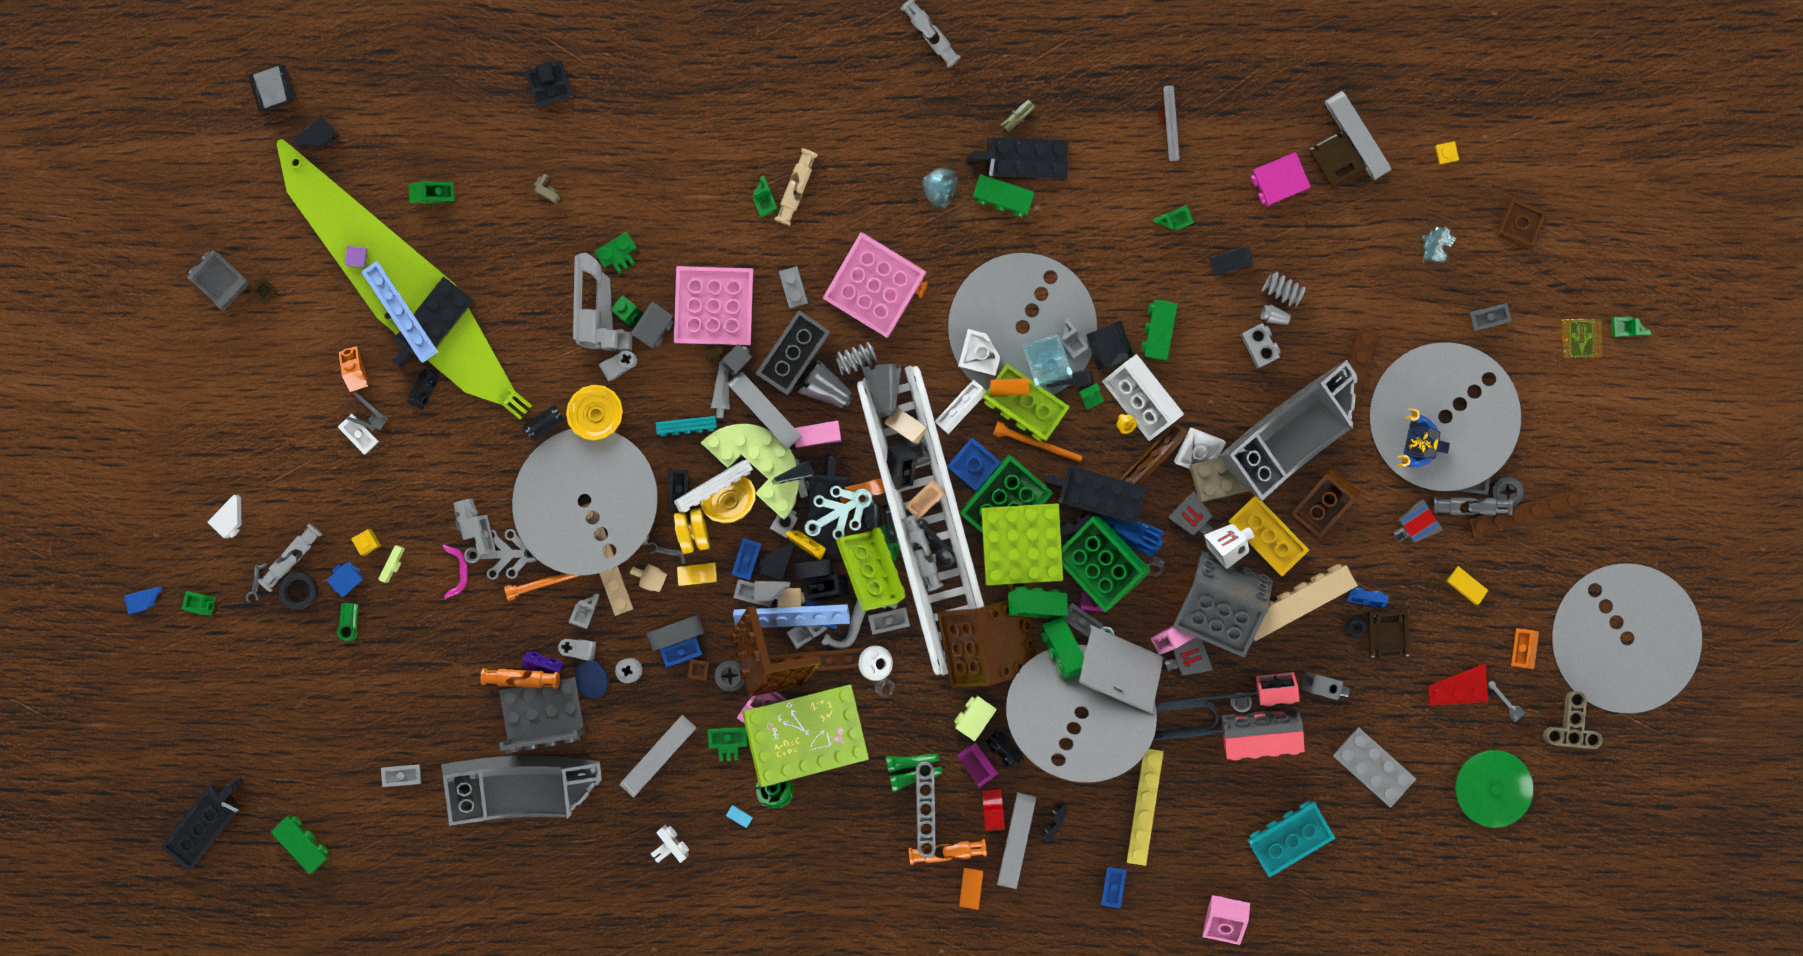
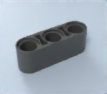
M699 615L646 634L652 651L701 635L705 631Z

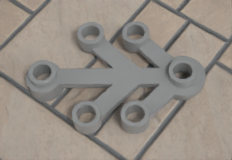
M508 529L505 532V538L513 541L521 550H512L498 537L495 530H491L495 534L494 544L501 551L479 555L476 548H469L464 554L465 560L469 563H476L479 559L502 558L493 568L487 571V577L491 580L498 578L499 572L512 558L520 559L513 567L506 570V576L510 579H515L518 576V572L527 562L533 563L538 560L534 556L529 557L527 555L528 549L513 529ZM510 531L514 533V537L511 539L507 536ZM471 552L476 553L475 559L470 558ZM511 569L515 571V576L513 577L509 576ZM492 570L496 572V576L493 578L490 576V571Z

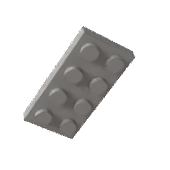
M1359 727L1332 755L1390 808L1416 780L1414 776Z

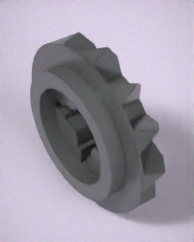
M1503 477L1494 484L1492 495L1496 500H1509L1505 494H1500V492L1508 487L1509 490L1515 491L1509 494V498L1513 499L1514 507L1522 500L1523 487L1517 479Z
M728 660L722 662L717 667L715 681L721 689L734 691L743 685L744 680L742 681L740 677V664L736 661ZM729 667L733 674H738V676L732 678V684H730L728 678L722 677V675L728 674Z

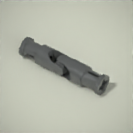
M1434 497V514L1474 515L1480 513L1496 515V513H1508L1512 515L1513 499L1496 500V498H1484L1478 500L1476 498L1453 497L1450 499H1438ZM1468 502L1469 511L1461 509V504Z

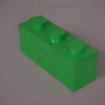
M980 174L973 199H976V203L984 206L987 203L994 205V209L1002 212L1005 209L1012 211V215L1022 218L1023 215L1027 216L1035 192Z
M1155 299L1153 304H1149L1148 315H1151L1150 322H1146L1144 333L1147 334V339L1142 342L1141 346L1144 358L1167 361L1178 303Z
M1016 587L1015 591L1008 593L1009 616L1059 619L1068 616L1067 593H1059L1058 589L1048 590L1047 592L1043 591V588L1027 590V587Z
M1062 617L1043 624L1040 638L1048 647L1049 657L1054 659L1056 663L1057 673L1060 676L1062 675L1064 681L1080 676L1084 656L1065 618Z
M289 815L271 833L299 864L311 874L330 857L327 854L329 851L323 844L319 845L314 840L316 837L310 830L306 831L301 826L303 823L297 816Z

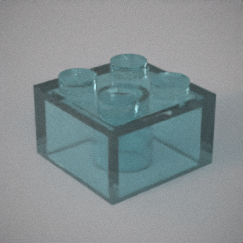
M1059 334L1023 345L1036 388L1072 376Z

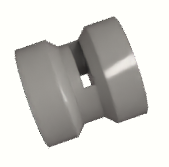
M1250 697L1231 699L1232 708L1238 712L1248 711L1252 704Z

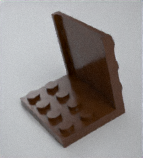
M1008 600L978 608L937 613L951 688L990 686L1014 679L1017 673L1020 672V669L1029 660L1037 656L1030 617L1009 616Z
M755 606L747 607L730 634L731 642L735 644L736 648L735 658L741 667L740 677L745 682L748 697L803 687L821 663L819 655L812 656L809 654L802 656L801 659L794 660V658H788L781 663L771 664Z

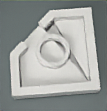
M968 329L958 367L995 376L1000 360L998 352L986 333Z
M1190 427L1174 462L1190 469L1189 466L1191 464L1218 459L1226 442Z

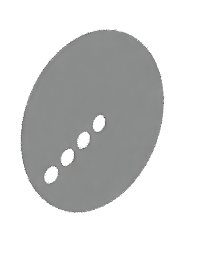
M1013 253L984 263L962 283L950 309L948 322L949 341L953 355L959 365L968 329L988 335L1000 356L996 375L993 376L960 367L971 381H976L986 391L990 388V381L997 378L1007 363L1054 395L1069 385L1047 388L1046 380L1072 377L1074 371L1084 370L1092 356L1090 348L1075 360L1071 357L1062 344L1065 320L1067 318L1070 320L1087 344L1086 334L1097 330L1096 312L1086 287L1066 266L1038 254ZM1053 270L1057 273L1058 279L1054 284H1047L1044 281L1043 276L1046 271ZM1038 287L1047 289L1048 297L1046 300L1039 301L1035 298L1034 292ZM1031 303L1036 304L1039 308L1038 315L1033 318L1028 317L1025 313V307ZM1025 320L1029 323L1030 329L1026 334H1020L1016 331L1018 321Z
M1433 343L1407 352L1385 371L1373 393L1370 407V426L1379 453L1388 466L1410 483L1426 489L1455 491L1466 489L1485 481L1505 464L1518 440L1521 426V408L1518 394L1511 379L1504 369L1491 357L1475 348L1462 344ZM1487 372L1493 373L1496 376L1495 384L1492 386L1484 385L1482 382L1483 374ZM1478 385L1482 390L1481 396L1476 399L1470 398L1467 393L1469 386ZM1462 397L1466 400L1467 407L1465 410L1457 411L1454 409L1453 401L1455 398ZM1409 408L1417 409L1420 414L1428 417L1437 426L1438 431L1441 432L1440 441L1450 442L1448 454L1437 452L1436 458L1430 464L1419 468L1397 466V464H1402V459L1397 458V456H1401L1404 453L1409 424L1411 421H1414L1405 418L1406 416H1412V411L1408 410ZM1449 410L1453 416L1451 422L1447 424L1441 423L1438 419L1439 412Z
M569 429L544 441L530 454L523 464L516 479L512 498L515 526L526 548L544 565L571 575L602 573L625 562L646 540L657 511V486L647 459L625 437L613 432L603 439L588 440L583 439L575 434L572 429ZM582 494H588L591 497V504L587 508H582L578 504V498ZM590 511H597L600 515L599 521L594 525L589 524L586 520V516ZM600 527H604L608 531V537L604 541H598L594 536L595 531ZM607 544H613L616 547V554L612 558H606L603 555V548Z
M1615 564L1589 573L1568 591L1555 616L1552 644L1556 663L1562 676L1574 691H1580L1585 694L1587 702L1612 712L1638 713L1652 710L1665 704L1687 685L1700 659L1702 630L1693 602L1684 589L1672 578L1644 565ZM1597 583L1601 586L1602 593L1599 597L1589 595L1588 588L1591 584ZM1604 599L1610 600L1613 605L1611 612L1602 613L1599 610L1600 601ZM1614 615H1619L1623 619V626L1617 630L1613 629L1609 623L1610 618ZM1625 631H1629L1634 635L1633 643L1628 646L1620 641V636Z
M1078 645L1085 658L1087 646ZM1048 650L1038 654L1029 660L1015 676L1010 686L1006 703V715L1010 732L1024 755L1047 773L1075 782H1100L1112 779L1134 767L1148 751L1155 735L1157 722L1155 702L1152 713H1148L1079 683L1080 676L1064 681L1062 675L1060 676L1057 673L1056 663L1054 659L1049 657ZM1077 707H1085L1089 712L1088 717L1085 719L1077 718L1074 713ZM1071 722L1078 723L1081 727L1080 733L1076 735L1070 734L1067 731V725ZM1062 738H1069L1073 742V748L1063 750L1059 746V741ZM1054 754H1062L1066 760L1065 764L1055 766L1051 761V757Z

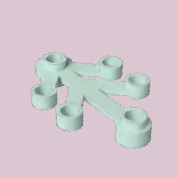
M834 485L830 488V494L833 497L842 496L851 499V501L843 504L825 499L821 495L815 496L813 499L815 506H824L835 510L816 521H807L805 524L806 533L810 536H816L819 534L822 526L839 517L837 527L833 530L832 536L836 540L844 537L848 513L855 507L854 518L849 521V527L855 531L859 530L863 509L872 502L871 493L866 489H858L856 492H851ZM834 488L839 489V493L837 495L833 494ZM860 495H865L863 502L859 501ZM822 498V504H816V499ZM853 521L858 522V526L856 528L852 527ZM811 524L816 526L813 531L809 530V525ZM836 531L842 532L840 537H835Z

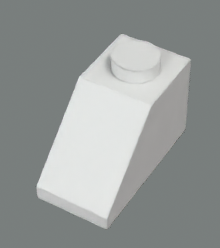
M233 495L207 522L223 538H233L240 531L238 529L241 526V497L239 495Z

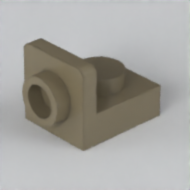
M547 175L539 176L534 184V187H536L535 192L557 204L560 199L559 195L556 194L558 191L551 186L545 188L549 180Z

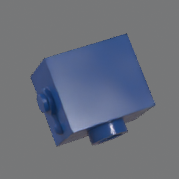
M348 561L343 566L340 564L331 571L333 575L327 582L336 593L344 597L365 577L360 573L358 567H355Z

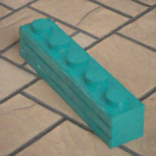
M716 416L656 422V432L660 437L667 436L670 433L672 435H679L680 432L690 434L691 431L701 433L703 430L710 432L717 429Z

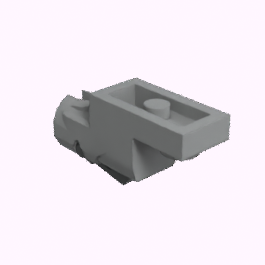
M473 499L453 503L456 529L461 531L463 540L475 538L479 555L495 553L496 550L488 516H477L478 511Z

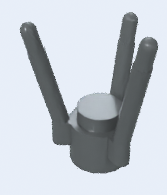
M354 391L353 394L373 412L368 419L371 423L369 424L349 416L347 420L368 427L372 431L375 428L380 430L388 420V417L378 412L358 392Z

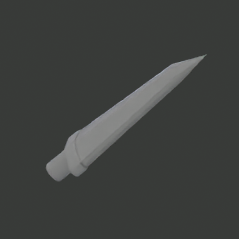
M722 360L719 363L711 408L716 409V418L723 419L724 409L730 410L729 385L727 384L729 377L728 371L721 365Z

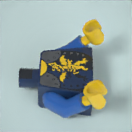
M1409 408L1408 410L1412 411V416H1406L1405 418L1414 421H1411L1409 424L1404 453L1401 456H1397V458L1402 459V464H1397V466L1419 468L1430 464L1436 458L1437 452L1448 454L1450 442L1440 441L1441 432L1438 431L1437 426L1428 417L1420 414L1417 409Z

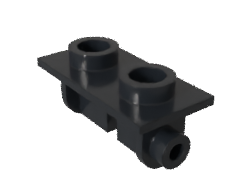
M424 369L423 372L421 371L416 381L420 388L413 387L408 396L409 400L407 403L423 410L440 376L427 369Z
M554 404L523 427L528 436L535 442L565 421V419Z
M996 731L992 737L985 741L989 749L997 753L1002 758V762L1011 769L1019 765L1024 759L1022 753L1014 745L1009 749L1006 747L1011 741L1002 732Z

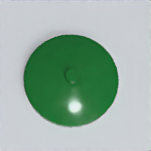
M1487 750L1473 755L1462 765L1456 777L1455 795L1458 805L1468 818L1482 826L1498 828L1516 822L1525 814L1532 801L1533 782L1527 767L1517 757L1504 751Z

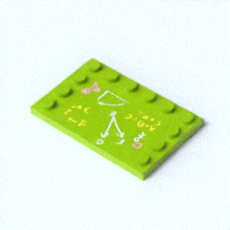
M851 684L742 711L759 787L869 759Z

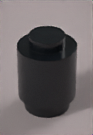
M876 500L863 509L862 523L865 524V528L880 527V522H882L880 504H876Z

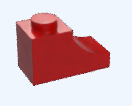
M1001 789L982 790L985 830L1005 829Z

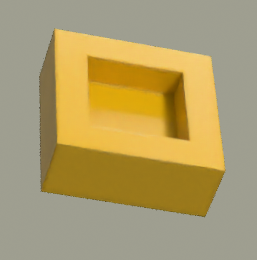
M1455 141L1435 146L1439 165L1459 160Z

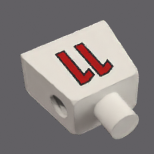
M1233 524L1204 535L1207 548L1225 569L1249 553L1247 541L1254 538V534L1249 527L1239 531Z

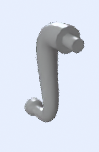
M858 600L852 613L846 638L843 641H836L826 634L821 643L822 645H829L835 649H846L854 643L866 611L862 612ZM898 603L889 605V607L896 609Z

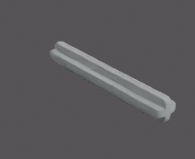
M1165 86L1163 92L1169 161H1178L1180 156L1174 87Z

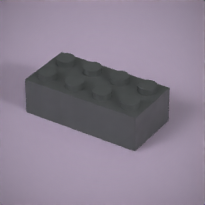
M798 310L756 372V375L789 396L830 336L831 331Z

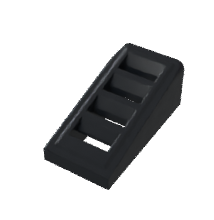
M805 461L774 477L771 482L773 485L807 479L815 473L809 462Z

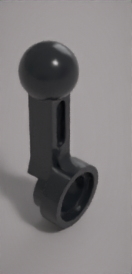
M917 520L920 529L924 531L927 541L937 550L935 555L937 563L942 567L951 566L955 561L954 551L948 548L949 546L932 531L926 520ZM943 552L950 556V560L944 558Z

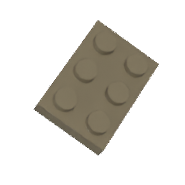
M1221 458L1189 466L1199 503L1249 491L1228 470Z

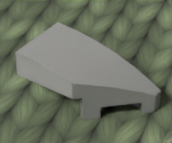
M1067 318L1065 320L1062 344L1075 360L1090 348Z
M755 581L754 601L780 599L783 596L781 593L786 587L790 586V582Z
M599 594L579 601L575 605L569 624L587 630L597 605Z
M818 625L796 626L785 634L794 648L797 649L827 630V627Z

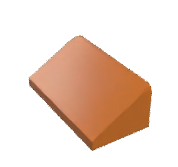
M1028 378L990 381L991 396L1025 395L1029 393Z
M1516 628L1511 666L1534 669L1539 631Z
M964 868L960 907L979 910L983 870Z

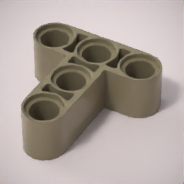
M1570 691L1567 693L1563 728L1549 727L1545 729L1543 733L1545 742L1557 746L1597 749L1602 745L1603 739L1601 734L1595 731L1584 730L1587 698L1583 692ZM1575 694L1580 697V702L1576 705L1572 702V697ZM1574 713L1578 715V721L1575 724L1570 721ZM1552 731H1556L1558 735L1555 741H1551L1549 737ZM1571 733H1575L1577 736L1574 743L1569 741ZM1593 734L1596 737V741L1593 745H1590L1588 737Z

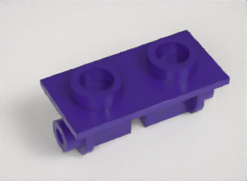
M527 651L522 659L521 667L525 668L524 670L539 671V668H541L543 673L554 674L558 672L560 674L564 663L559 662L555 658H546L539 653Z

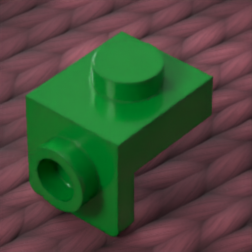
M623 295L610 309L631 328L637 325L644 314Z

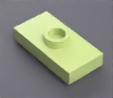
M397 545L394 546L378 578L380 581L388 583L393 572L398 571L401 565L399 560L405 548Z

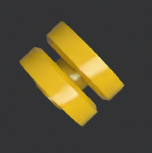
M701 508L690 511L691 522H689L685 512L674 514L676 535L683 554L694 551L693 540H695L699 550L710 548L708 532Z

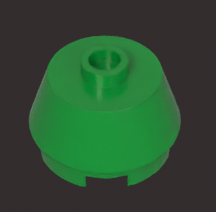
M791 780L765 787H759L758 782L756 784L757 798L767 808H782L789 804L793 797V784Z

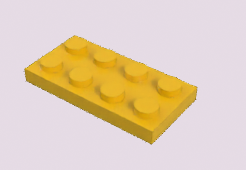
M1256 496L1251 498L1228 521L1229 524L1235 525L1239 531L1248 527L1252 530L1254 538L1247 542L1281 577L1309 551L1292 531Z

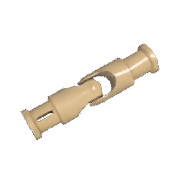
M803 148L799 163L795 165L782 198L779 214L775 217V221L787 226L791 224L790 220L793 212L797 210L804 188L810 177L814 158H817L818 155Z

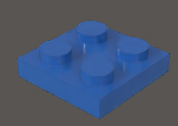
M971 438L947 467L972 489L977 491L1001 462L974 438Z

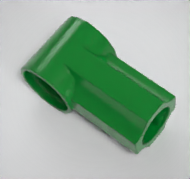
M341 603L340 623L337 629V635L341 640L350 642L357 638L358 604ZM349 627L352 633L350 637L346 638L343 632Z

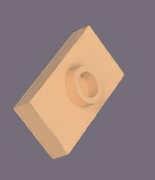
M932 479L905 507L912 514H917V519L919 520L946 492Z

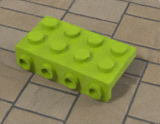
M1006 363L995 380L1028 377ZM1030 379L1028 394L991 396L989 388L983 396L985 405L991 409L995 407L999 409L1001 416L1007 420H1010V418L1015 420L1017 427L1023 431L1026 429L1033 433L1031 436L1039 442L1042 440L1047 441L1070 407Z
M879 527L869 532L841 537L836 540L862 612L897 604L905 598V590L901 585L898 571L894 566L891 553L886 545L885 536Z

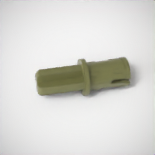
M1027 100L1016 111L1013 110V114L1001 123V126L1010 133L1020 122H1024L1023 119L1035 108L1034 104Z

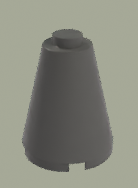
M815 360L812 364L813 370H807L797 392L840 408L844 405L847 407L853 398L850 396L851 391L821 361Z
M896 364L875 365L874 369H870V366L864 367L863 374L876 413H880L881 417L892 416V412H896L901 364L897 366Z

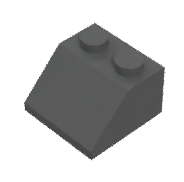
M651 302L631 334L652 349L655 346L659 347L664 340L662 335L666 330L669 331L675 323L673 321L674 316L654 302Z

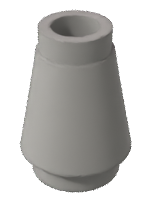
M1271 304L1269 306L1265 305L1261 312V320H1264L1265 323L1288 325L1291 314Z

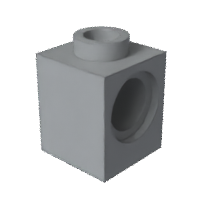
M793 510L789 513L788 517L791 523L788 527L781 526V517L777 515L770 529L788 538L786 532L792 531L799 519L796 517L797 513Z

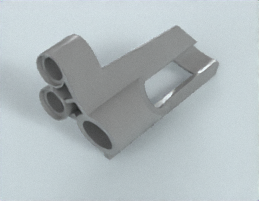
M587 253L576 255L574 265L573 339L576 340V344L589 349L632 351L633 335L631 332H624V329L613 330L612 311L610 310L612 308L610 278L602 273L601 265L594 257ZM583 271L590 273L596 279V310L582 309Z

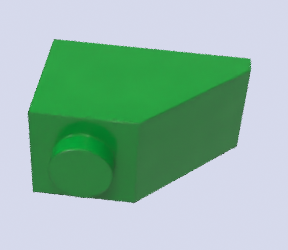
M420 181L408 185L410 204L455 201L453 182Z

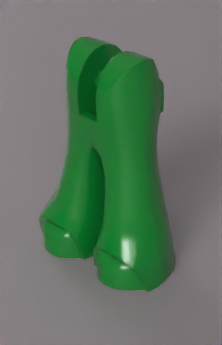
M925 754L912 757L885 756L888 773L916 768L923 761L930 764L940 761L939 754ZM927 765L921 766L920 774L923 776L928 775L930 769L927 768ZM942 766L933 767L934 777L943 773ZM916 770L890 775L893 793L915 783Z

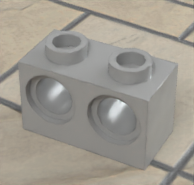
M1262 323L1240 334L1257 369L1280 358V349L1276 343L1273 344L1270 338L1272 333L1268 326H1264ZM1254 332L1262 334L1260 342L1253 339ZM1262 349H1268L1271 352L1269 359L1262 357Z

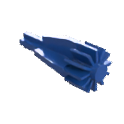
M1100 515L1127 545L1137 551L1153 557L1156 550L1159 551L1164 542L1161 539L1164 531L1137 520L1135 525Z

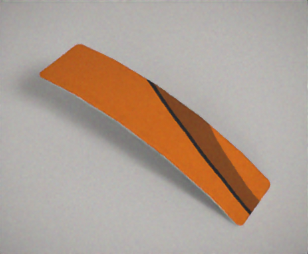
M882 478L845 487V490L856 492L858 489H866L872 496L885 493ZM865 495L859 496V500L865 498ZM840 496L841 503L851 501V499Z

